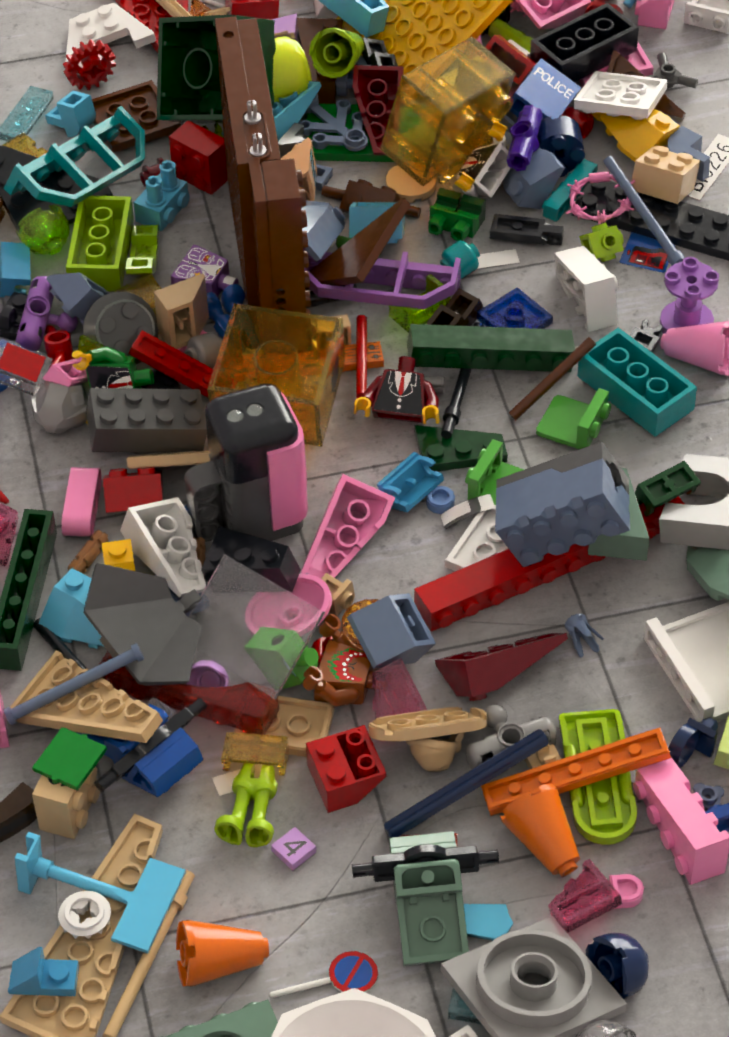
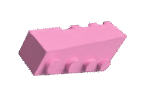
M672 757L636 769L635 782L632 784L635 796L638 800H643L650 822L653 825L656 824L660 830L661 841L667 850L670 849L673 853L678 872L686 876L690 885L725 873L729 853V834L726 830L719 832L716 827L718 819L713 812L705 813L703 799L698 792L691 794L689 780Z

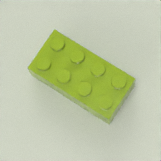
M89 196L78 203L66 263V273L80 272L108 292H122L134 223L131 197Z

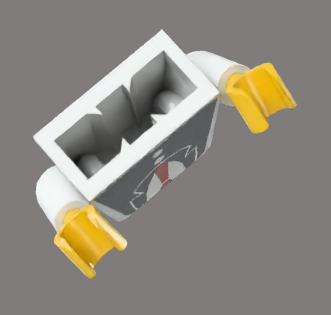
M495 121L488 135L493 137V143L473 150L465 164L460 166L457 175L458 180L454 184L462 189L463 194L492 198L511 169L506 161L509 151L506 149V137L504 134L507 126Z

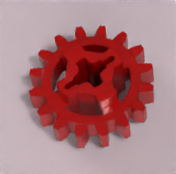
M90 39L87 45L80 42V48L72 47L74 52L72 55L66 54L68 62L63 63L66 69L63 72L71 85H76L80 90L83 86L90 90L93 84L99 87L101 80L107 82L106 76L113 75L111 68L116 67L114 61L116 56L107 43L103 44L101 40H98L95 44Z

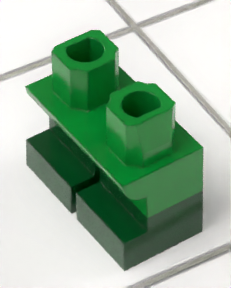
M440 187L434 206H430L429 233L439 235L445 230L451 232V237L456 241H464L466 237L473 238L485 220L486 200L466 194L462 197V193Z

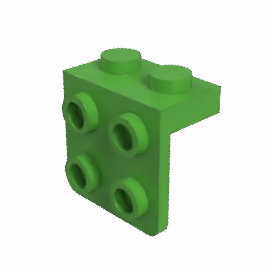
M598 388L590 404L562 395L554 396L536 428V434L577 449L590 446L593 439L597 438L602 422L610 414L611 404L608 403L609 391Z
M492 439L488 447L481 450L476 466L468 470L465 478V483L468 484V500L490 494L494 505H496L497 479L524 470L502 462L503 442Z

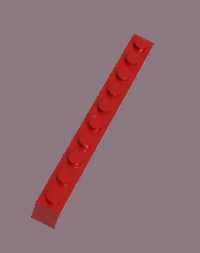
M679 496L668 502L685 504ZM644 503L639 505L650 539L660 534L659 518L665 504L655 508L654 513L647 517L644 515V511H646ZM573 544L566 553L560 555L547 553L542 561L523 567L513 553L507 549L415 588L414 603L425 624L432 632L441 627H448L453 622L467 616H473L492 605H499L504 600L513 596L524 594L541 584L550 583L556 578L569 572H575L592 562L601 561L605 556L588 555L589 545L580 546Z

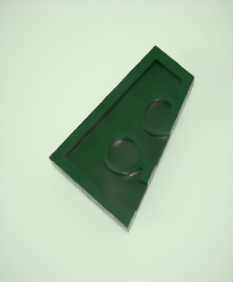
M414 425V433L420 455L429 457L436 462L432 467H429L433 471L475 467L481 450L483 448L486 449L492 439L503 442L502 462H507L508 454L502 434L454 429L452 437L445 439L441 436L442 428Z

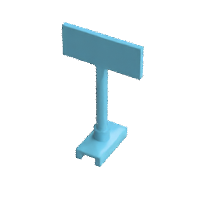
M28 831L26 835L27 855L17 853L15 856L18 890L31 894L39 877L46 880L50 877L122 902L127 906L111 937V941L148 954L186 874V870L149 858L134 891H127L54 865V861L42 857L40 835Z

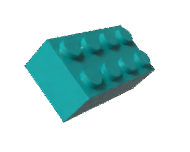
M619 327L597 341L596 346L578 362L577 376L596 391L598 388L609 391L608 401L654 437L695 409L697 386Z

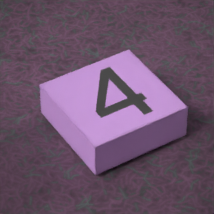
M294 827L271 845V851L293 871L316 853V846Z

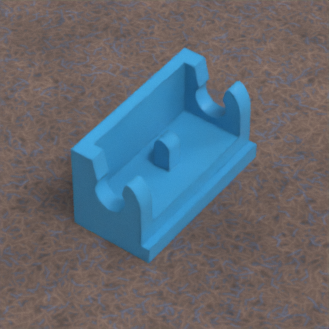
M1 242L0 297L11 296L13 292L26 295V289H17L15 286H27L31 283L30 244Z
M413 452L377 483L379 490L395 497L391 509L408 513L444 481L442 473L429 468L436 463L433 459Z

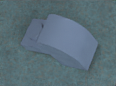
M681 126L669 137L667 148L670 152L677 154L687 153L692 155L694 159L700 160L697 179L703 182L709 177L710 157L701 152L702 136Z

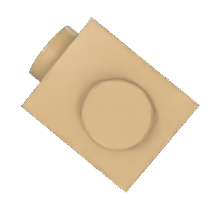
M326 573L321 579L326 582L332 594V605L329 612L338 616L343 609H348L354 601L353 582L346 579L342 583Z

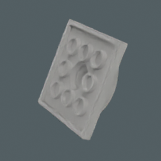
M553 916L523 929L503 934L490 943L441 963V973L491 1037H571L626 1012L627 1003ZM527 973H538L547 978V983L530 985L520 979H523Z

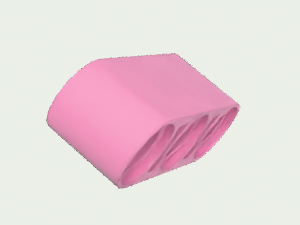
M71 467L62 514L63 536L91 537L94 533L102 478L100 468Z

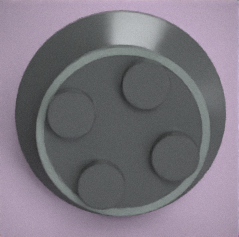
M113 292L100 297L87 311L83 323V336L89 350L108 346L125 353L126 356H131L128 353L142 330L158 338L157 318L153 309L145 300L128 292ZM134 357L136 365L142 362Z

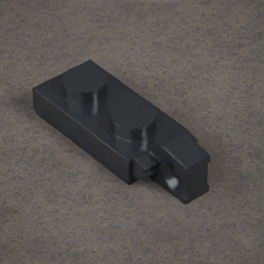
M503 214L494 215L490 229V239L562 245L564 237L563 226L545 223V219Z

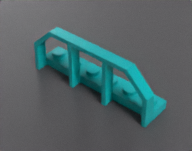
M119 106L113 116L92 128H89L87 125L84 126L80 134L60 146L56 143L52 144L46 154L23 167L19 163L16 164L4 186V190L10 196L18 191L24 192L28 190L35 199L72 207L142 165L145 160V130L122 106ZM121 125L136 139V159L125 165L104 144L107 140L111 142L120 134L119 128ZM90 150L92 152L95 151L113 170L112 173L95 183H92L74 163ZM63 169L82 190L73 195L43 188L36 181L42 182L51 172L55 170L59 172Z

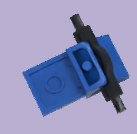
M197 698L195 702L182 709L170 720H168L169 716L164 710L149 704L148 706L159 712L163 722L147 743L87 734L89 739L107 746V751L104 755L111 758L114 762L110 770L94 782L98 790L104 792L111 784L122 778L159 797L182 777L190 773L204 759L198 745L183 728L195 716L207 708L205 701L202 698Z

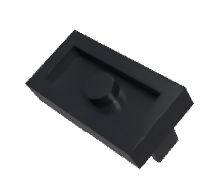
M13 292L0 313V337L16 340L28 295ZM25 324L21 326L20 332L24 330Z

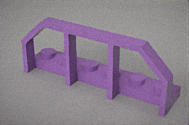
M404 251L401 261L378 258L362 283L394 286L393 292L353 288L354 284H348L345 287L321 284L310 272L309 288L318 297L426 309L455 294L458 288H460L461 258H455L454 267L408 262V252ZM325 252L317 262L308 253L309 267L304 268V271L309 272L332 253ZM404 287L429 290L431 292L420 296L403 294L401 289Z

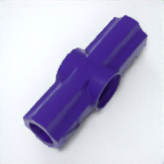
M525 105L519 113L517 123L510 128L512 142L506 161L508 166L516 171L526 170V167L530 164L533 152L539 148L537 135L543 117L540 108H536L533 105Z

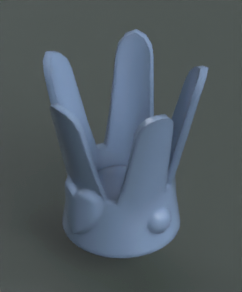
M584 614L571 615L565 622V628L572 637L574 649L577 650L579 657L581 658L584 655L580 637L586 641L594 652H599V646L590 631L601 640L604 638L589 625Z

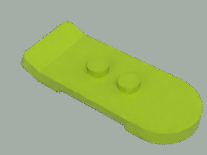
M618 709L569 712L559 715V729L564 758L625 739L623 721ZM630 771L569 791L575 827L587 840L596 844L610 845L625 840L633 832L637 821V805Z

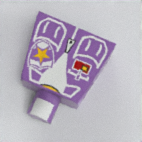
M193 244L171 275V284H175L203 273L206 281V292H213L217 297L229 285L239 283L238 278L229 275V262L227 259Z

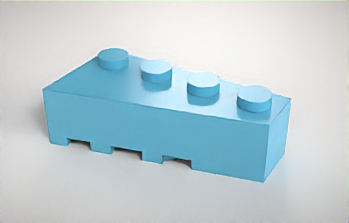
M318 0L366 38L384 31L389 6L384 0Z

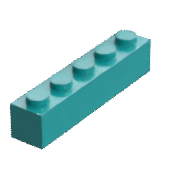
M586 159L577 164L574 171L569 173L565 181L561 182L556 191L551 193L548 200L543 202V217L557 222L570 207L571 187L567 186V184L573 185L575 184L574 180L578 182L589 177V173H597L598 164ZM585 184L583 187H581V191H580V192L583 191V189L585 188L586 184Z

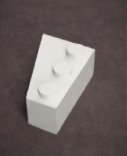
M585 246L554 253L556 277L568 298L574 297L578 304L575 307L577 314H584L586 330L591 332L618 325L615 290H618V282L616 276L611 274L605 265L601 264L596 259V256Z

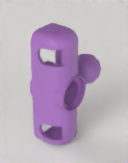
M37 276L33 279L15 340L16 346L31 352H36L40 349L46 324L58 325L60 330L72 332L78 325L76 316L71 318L65 312L60 315L50 314L54 295L49 291L52 289V286L47 281V276ZM25 324V330L20 332L21 326ZM39 329L42 330L41 338L37 335Z

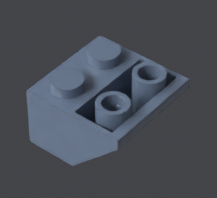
M80 272L54 274L46 278L52 286L51 293L59 301L63 302L62 309L71 318L78 317L82 324L91 305L100 297L110 293Z
M409 593L388 595L347 617L373 669L416 663L436 644Z

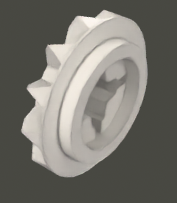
M80 891L70 895L63 901L59 908L58 918L64 933L72 934L75 939L78 936H85L87 939H90L93 934H102L103 928L110 924L111 908L103 895L94 891ZM90 907L92 918H86L84 922L80 923L78 914L84 915Z

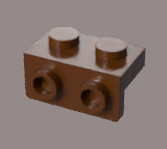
M358 179V182L349 180L339 209L342 212L349 213V207L353 202H398L401 199L393 188L382 186L381 188L373 187L372 183L362 179Z

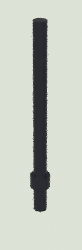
M476 322L473 325L484 327V325L480 322ZM460 368L450 405L445 409L443 415L444 425L441 436L445 439L452 437L454 427L459 423L461 416L460 407L472 369Z

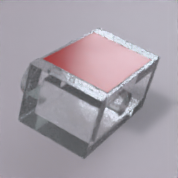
M1 339L0 383L34 396L41 385L44 384L45 380L43 377L50 369L53 359L47 357L43 352L31 351L21 347L17 342Z

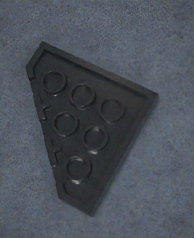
M2 145L0 146V197L3 199V206L22 242L74 223L78 204L68 207L35 199L28 190L24 192L18 191L11 196L4 190V186L16 164L19 163L23 167L38 157ZM63 169L59 172L56 170L51 172L42 182L36 181L43 188L73 195L82 190ZM85 174L92 181V183H95L96 181L100 180L96 177ZM106 186L91 196H113L110 188Z

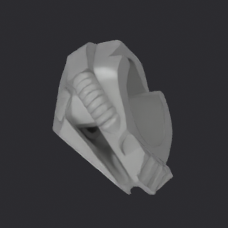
M45 381L38 392L31 396L33 417L38 424L44 426L46 432L62 434L72 427L78 428L86 422L88 396H86L83 383L68 387Z

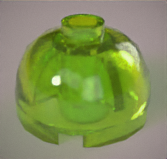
M48 205L50 210L45 211L41 207L37 208L19 222L20 230H16V234L20 241L30 248V252L33 254H57L67 242L70 235V224L60 206Z

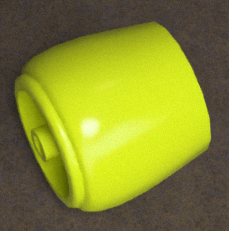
M287 36L274 38L276 43L273 57L274 102H280L278 98L288 97L294 91H297L299 95L308 89V83L312 81L304 50L296 40Z

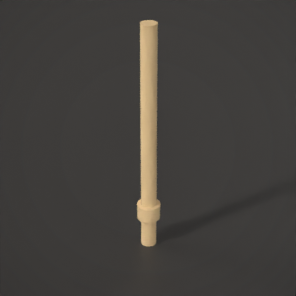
M186 870V874L149 953L143 952L102 1035L103 1037H117L177 912L182 911L188 899L186 894L195 877L191 871Z

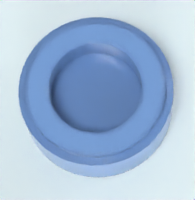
M437 486L426 496L427 508L433 513H444L455 505L454 492L448 487Z

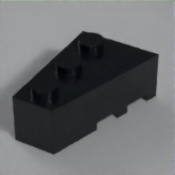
M219 526L201 571L214 593L292 592L301 569L289 546Z

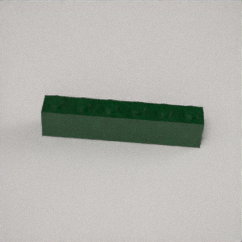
M410 324L407 349L408 357L416 359L415 367L552 372L575 350L572 330Z
M24 509L0 599V669L22 671L57 536L53 511Z

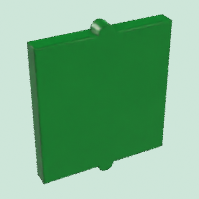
M62 727L32 769L34 772L52 779L54 784L59 782L78 791L107 751V746L89 739L87 734L80 735Z

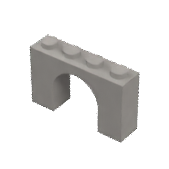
M685 454L683 461L685 460L701 481V485L692 494L712 496L721 499V501L709 505L665 503L659 518L660 543L729 550V458Z

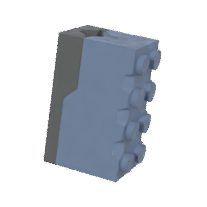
M599 442L497 479L495 532L520 564L526 567L542 561L547 553L560 555L568 552L573 544L586 546L595 543L599 535L603 534L612 537L630 531L629 478L605 444Z

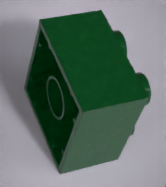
M212 15L159 18L156 120L187 122L189 120L198 124L223 123L215 18L236 16L237 20L253 19L254 17ZM257 18L271 104L273 106V57L276 50L274 40L275 20Z

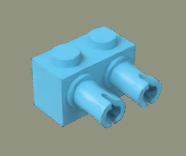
M165 160L162 162V165L160 164V174L158 176L148 177V180L145 181L146 189L133 202L136 222L143 225H158L161 232L169 223L173 222L175 216L182 208L187 206L190 199L187 181L176 178V164L170 160Z

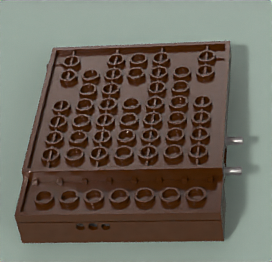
M236 16L215 18L227 181L246 308L253 320L260 323L264 354L308 349V345L313 344L311 328L307 329V326H312L310 309H306V307H311L309 290H305L306 287H310L309 272L304 271V268L309 267L308 252L303 251V248L308 247L307 231H302V228L307 227L306 210H301V208L306 206L305 189H299V187H303L301 169L296 170L294 158L281 160L257 18L237 20Z

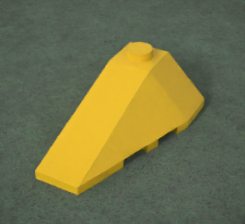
M655 109L648 119L635 120L631 116L624 115L612 117L606 113H592L596 120L602 121L605 124V132L609 136H614L618 141L617 147L634 162L651 147L664 146L667 148L669 137L680 127L668 115Z

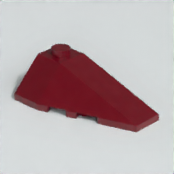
M567 633L543 634L517 640L514 642L515 647H513V644L489 646V653L487 651L473 653L467 651L437 659L435 664L456 696L469 697V701L482 700L487 698L488 692L500 689L566 641L568 637Z

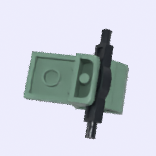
M454 831L392 837L389 838L390 854L372 856V863L352 864L353 878L373 876L375 882L393 880L403 966L441 963L469 952L461 873L478 872L479 865L499 863L498 849L478 852L475 845L457 847Z

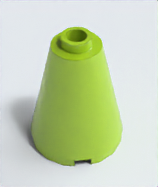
M331 27L323 29L312 39L309 48V55L312 57L314 68L321 75L329 78L347 75L354 68L364 50V40L359 34L340 28Z

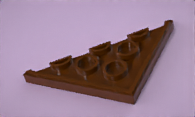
M405 198L399 200L309 272L321 284L341 286L362 283L410 207V203Z

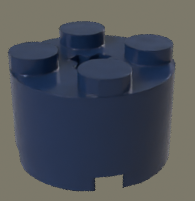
M559 115L560 118L551 119V116L542 119L537 135L539 148L548 150L556 156L565 167L560 176L564 177L585 158L582 133L579 124L568 116Z

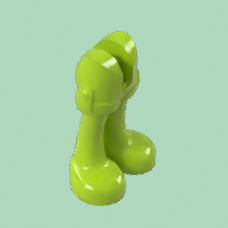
M253 763L243 764L239 774L233 779L232 790L236 794L233 812L231 815L220 816L215 822L214 830L219 838L232 845L241 844L248 805L251 800H254L252 819L248 822L245 834L246 843L250 847H261L271 842L274 828L271 823L266 821V811L269 800L273 799L277 792L278 783L275 780L274 766L262 765L259 778H254L255 765Z

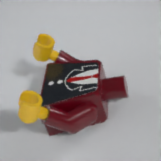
M408 356L399 357L398 370L385 369L383 375L377 376L364 391L362 397L357 398L354 403L353 413L356 414L358 410H365V417L370 416V409L372 407L371 411L374 418L426 424L427 419L434 418L436 419V424L440 422L439 398L432 383L425 380L423 373L414 372L416 359Z

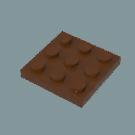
M152 80L92 99L96 112L94 125L113 116L117 108L122 106L145 130V143L168 136L181 127V122L156 120L157 87ZM123 125L120 126V134L116 139L111 142L106 141V144L113 153L136 146L135 137Z

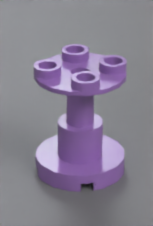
M686 257L682 262L672 265L664 276L667 290L678 298L676 301L666 305L661 311L660 324L662 325V334L666 333L669 328L714 323L711 310L702 304L701 300L713 295L718 289L719 273L710 266L699 262L695 257Z

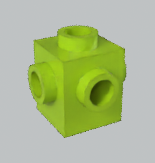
M607 223L598 224L591 227L592 232L579 236L581 245L593 253L596 259L600 258L601 262L615 259V253L624 251L622 246L624 243L623 235L618 230L617 225L607 227Z

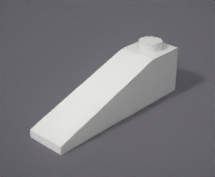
M179 497L129 507L120 532L125 540L131 539L133 553L157 576L165 578L168 587L179 598L194 589L197 593L205 592L206 584L204 574L201 571L202 565L201 561L198 560L196 552L197 542L192 534V518Z

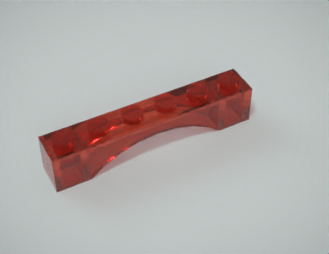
M108 651L99 665L113 658ZM125 666L102 677L112 683L115 689H122L135 699L154 702L164 708H173L181 711L195 702L197 698H202L207 708L197 716L212 720L218 725H228L238 728L247 734L254 733L263 737L280 709L276 690L251 682L225 687H198L189 684L144 686L136 682Z

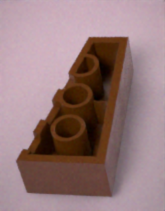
M297 18L298 43L306 55L312 81L320 82L322 86L317 93L319 104H336L337 78L323 76L314 68L312 57L309 55V48L312 39L323 29L336 27L344 30L343 19Z

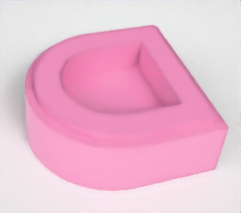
M631 874L609 875L613 909L632 908L642 901L644 886L638 877Z

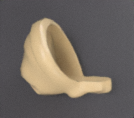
M465 733L451 734L449 739L444 740L425 738L406 741V743L410 747L411 754L424 770L441 772L449 768L455 753H459L461 750V741Z

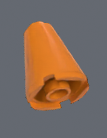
M551 783L538 786L541 791L540 793L531 795L528 791L513 800L502 811L504 816H500V819L553 875L560 874L561 877H564L578 868L576 863L580 860V856L558 790Z
M193 920L179 921L176 935V950H180L181 961H177L182 986H196L262 965L264 958L269 956L268 939L263 938L260 931Z

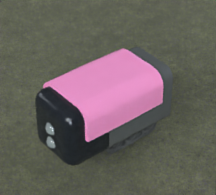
M260 384L222 395L209 401L205 409L210 461L191 467L184 476L187 509L198 538H204L205 542L214 540L219 526L269 541L299 532L304 524L303 519L308 512L304 434L285 395L273 384Z

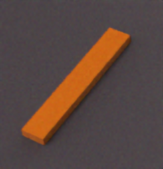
M659 727L483 784L481 788L490 816L503 813L502 811L506 806L528 791L531 795L540 793L541 791L538 786L551 783L555 785L558 793L561 794L669 759L671 755Z

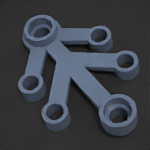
M316 94L305 113H313L324 123L310 122L308 120L299 121L298 124L304 125L303 135L309 136L312 132L338 133L340 136L316 133L312 137L313 147L324 149L328 144L343 145L346 149L354 152L366 148L368 138L362 130L365 126L360 112L352 114L353 128L349 130L345 127L347 115L351 113V102L347 99L338 100L336 102L337 116L334 118L319 105L318 94Z

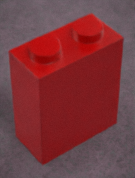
M493 35L479 55L518 85L522 84L537 64L500 35Z

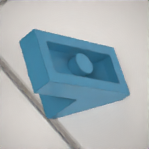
M37 947L13 961L8 993L17 995L75 996L79 974L78 960L45 959L43 948Z

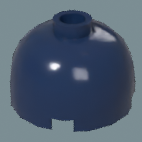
M607 933L593 939L594 942L588 944L586 948V956L623 1000L639 992L647 981L649 970L648 955L640 943L630 935L623 933Z

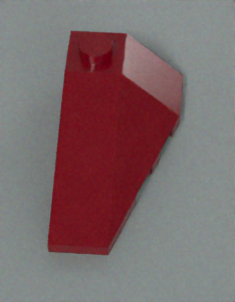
M355 65L353 70V92L373 154L399 156L404 67Z

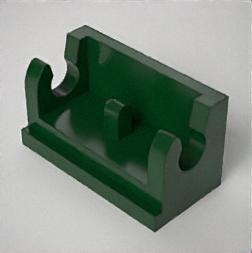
M684 460L639 483L635 495L639 505L644 503L646 507L644 515L647 517L654 513L655 508L684 493L687 495L694 493L696 488L701 485V481Z

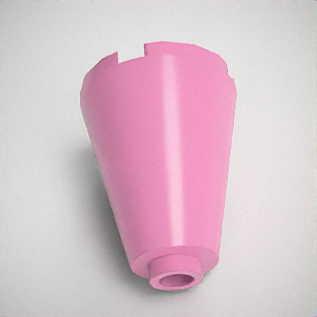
M729 321L669 328L666 333H663L660 346L664 350L665 355L720 375L729 376Z

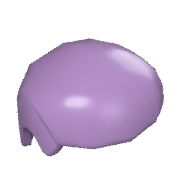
M200 660L194 663L189 682L183 684L186 696L189 699L196 701L197 698H202L206 705H214L223 700L230 686L225 668L214 660Z

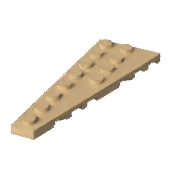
M134 813L92 878L127 891H134L149 858H155L163 833L162 825ZM105 897L111 908L110 924L103 928L102 934H93L90 939H87L85 936H78L75 939L72 934L64 933L60 924L44 948L43 953L45 959L78 960L79 974L76 995L14 994L0 1015L1 1023L31 1037H96L126 947L111 941V937L127 905ZM90 907L84 915L78 914L80 923L84 922L86 918H92Z

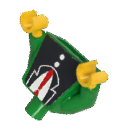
M105 346L89 350L86 354L79 350L72 353L74 358L82 357L80 363L73 364L72 366L77 370L86 369L90 388L141 389V386L154 384V375L151 368L137 370L134 357L126 356L125 353Z

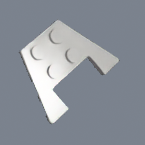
M113 2L69 19L66 54L72 55L74 53L72 47L78 49L80 48V42L87 45L90 39L95 44L98 40L106 44L129 35L136 49L157 40L152 30Z

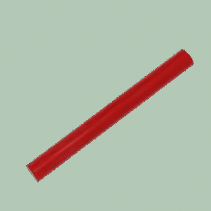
M358 315L356 317V398L362 397L367 389V317L365 315Z

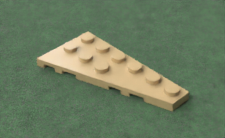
M56 650L10 708L12 709L89 669H82L74 660L64 658L63 654ZM102 677L17 719V723L54 729L64 727L73 732L147 743L163 722L158 711L138 699L133 700L125 691L115 689L112 683Z

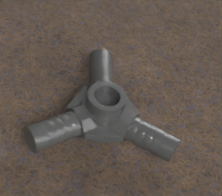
M659 53L657 55L660 67H658L654 74V78L666 79L667 88H671L675 84L692 88L697 87L698 79L682 75L673 64H669L666 53Z

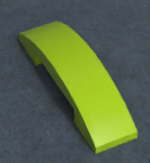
M158 225L132 226V246L130 258H127L126 275L155 274L158 258Z

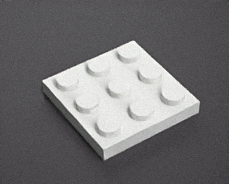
M595 71L574 99V109L582 110L584 113H606L612 117L624 115L631 116L635 120L648 119L667 90V80Z

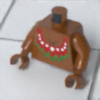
M329 614L324 619V623L320 625L319 632L322 636H332L333 639L327 642L319 668L310 666L304 672L303 687L306 690L314 689V701L327 702L334 707L348 704L360 705L364 703L368 689L385 692L388 674L373 671V667L367 659L364 650L353 643L343 631H338L341 626L340 619L334 614Z

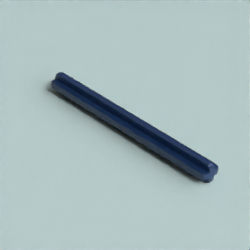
M537 729L385 822L384 828L390 838L399 837L547 746V736L541 729Z

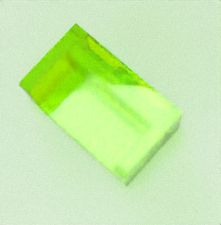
M430 274L426 276V291L419 295L423 296L444 284ZM451 296L426 309L389 305V317L409 333L410 324H426L440 304L447 305Z

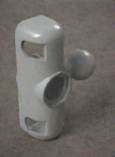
M498 704L490 705L485 710L487 713V725L495 728L497 733L485 737L479 742L470 743L466 748V760L470 768L474 769L483 763L481 756L491 752L495 756L537 729H541L543 732L548 731L550 735L549 745L554 744L555 746V727L547 716H540L539 719L531 722L527 721L519 725L516 723L506 724L508 716L504 707Z

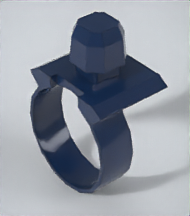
M708 717L698 722L689 718L688 722L677 731L668 749L672 759L679 768L686 764L694 750L712 757L718 734V722Z

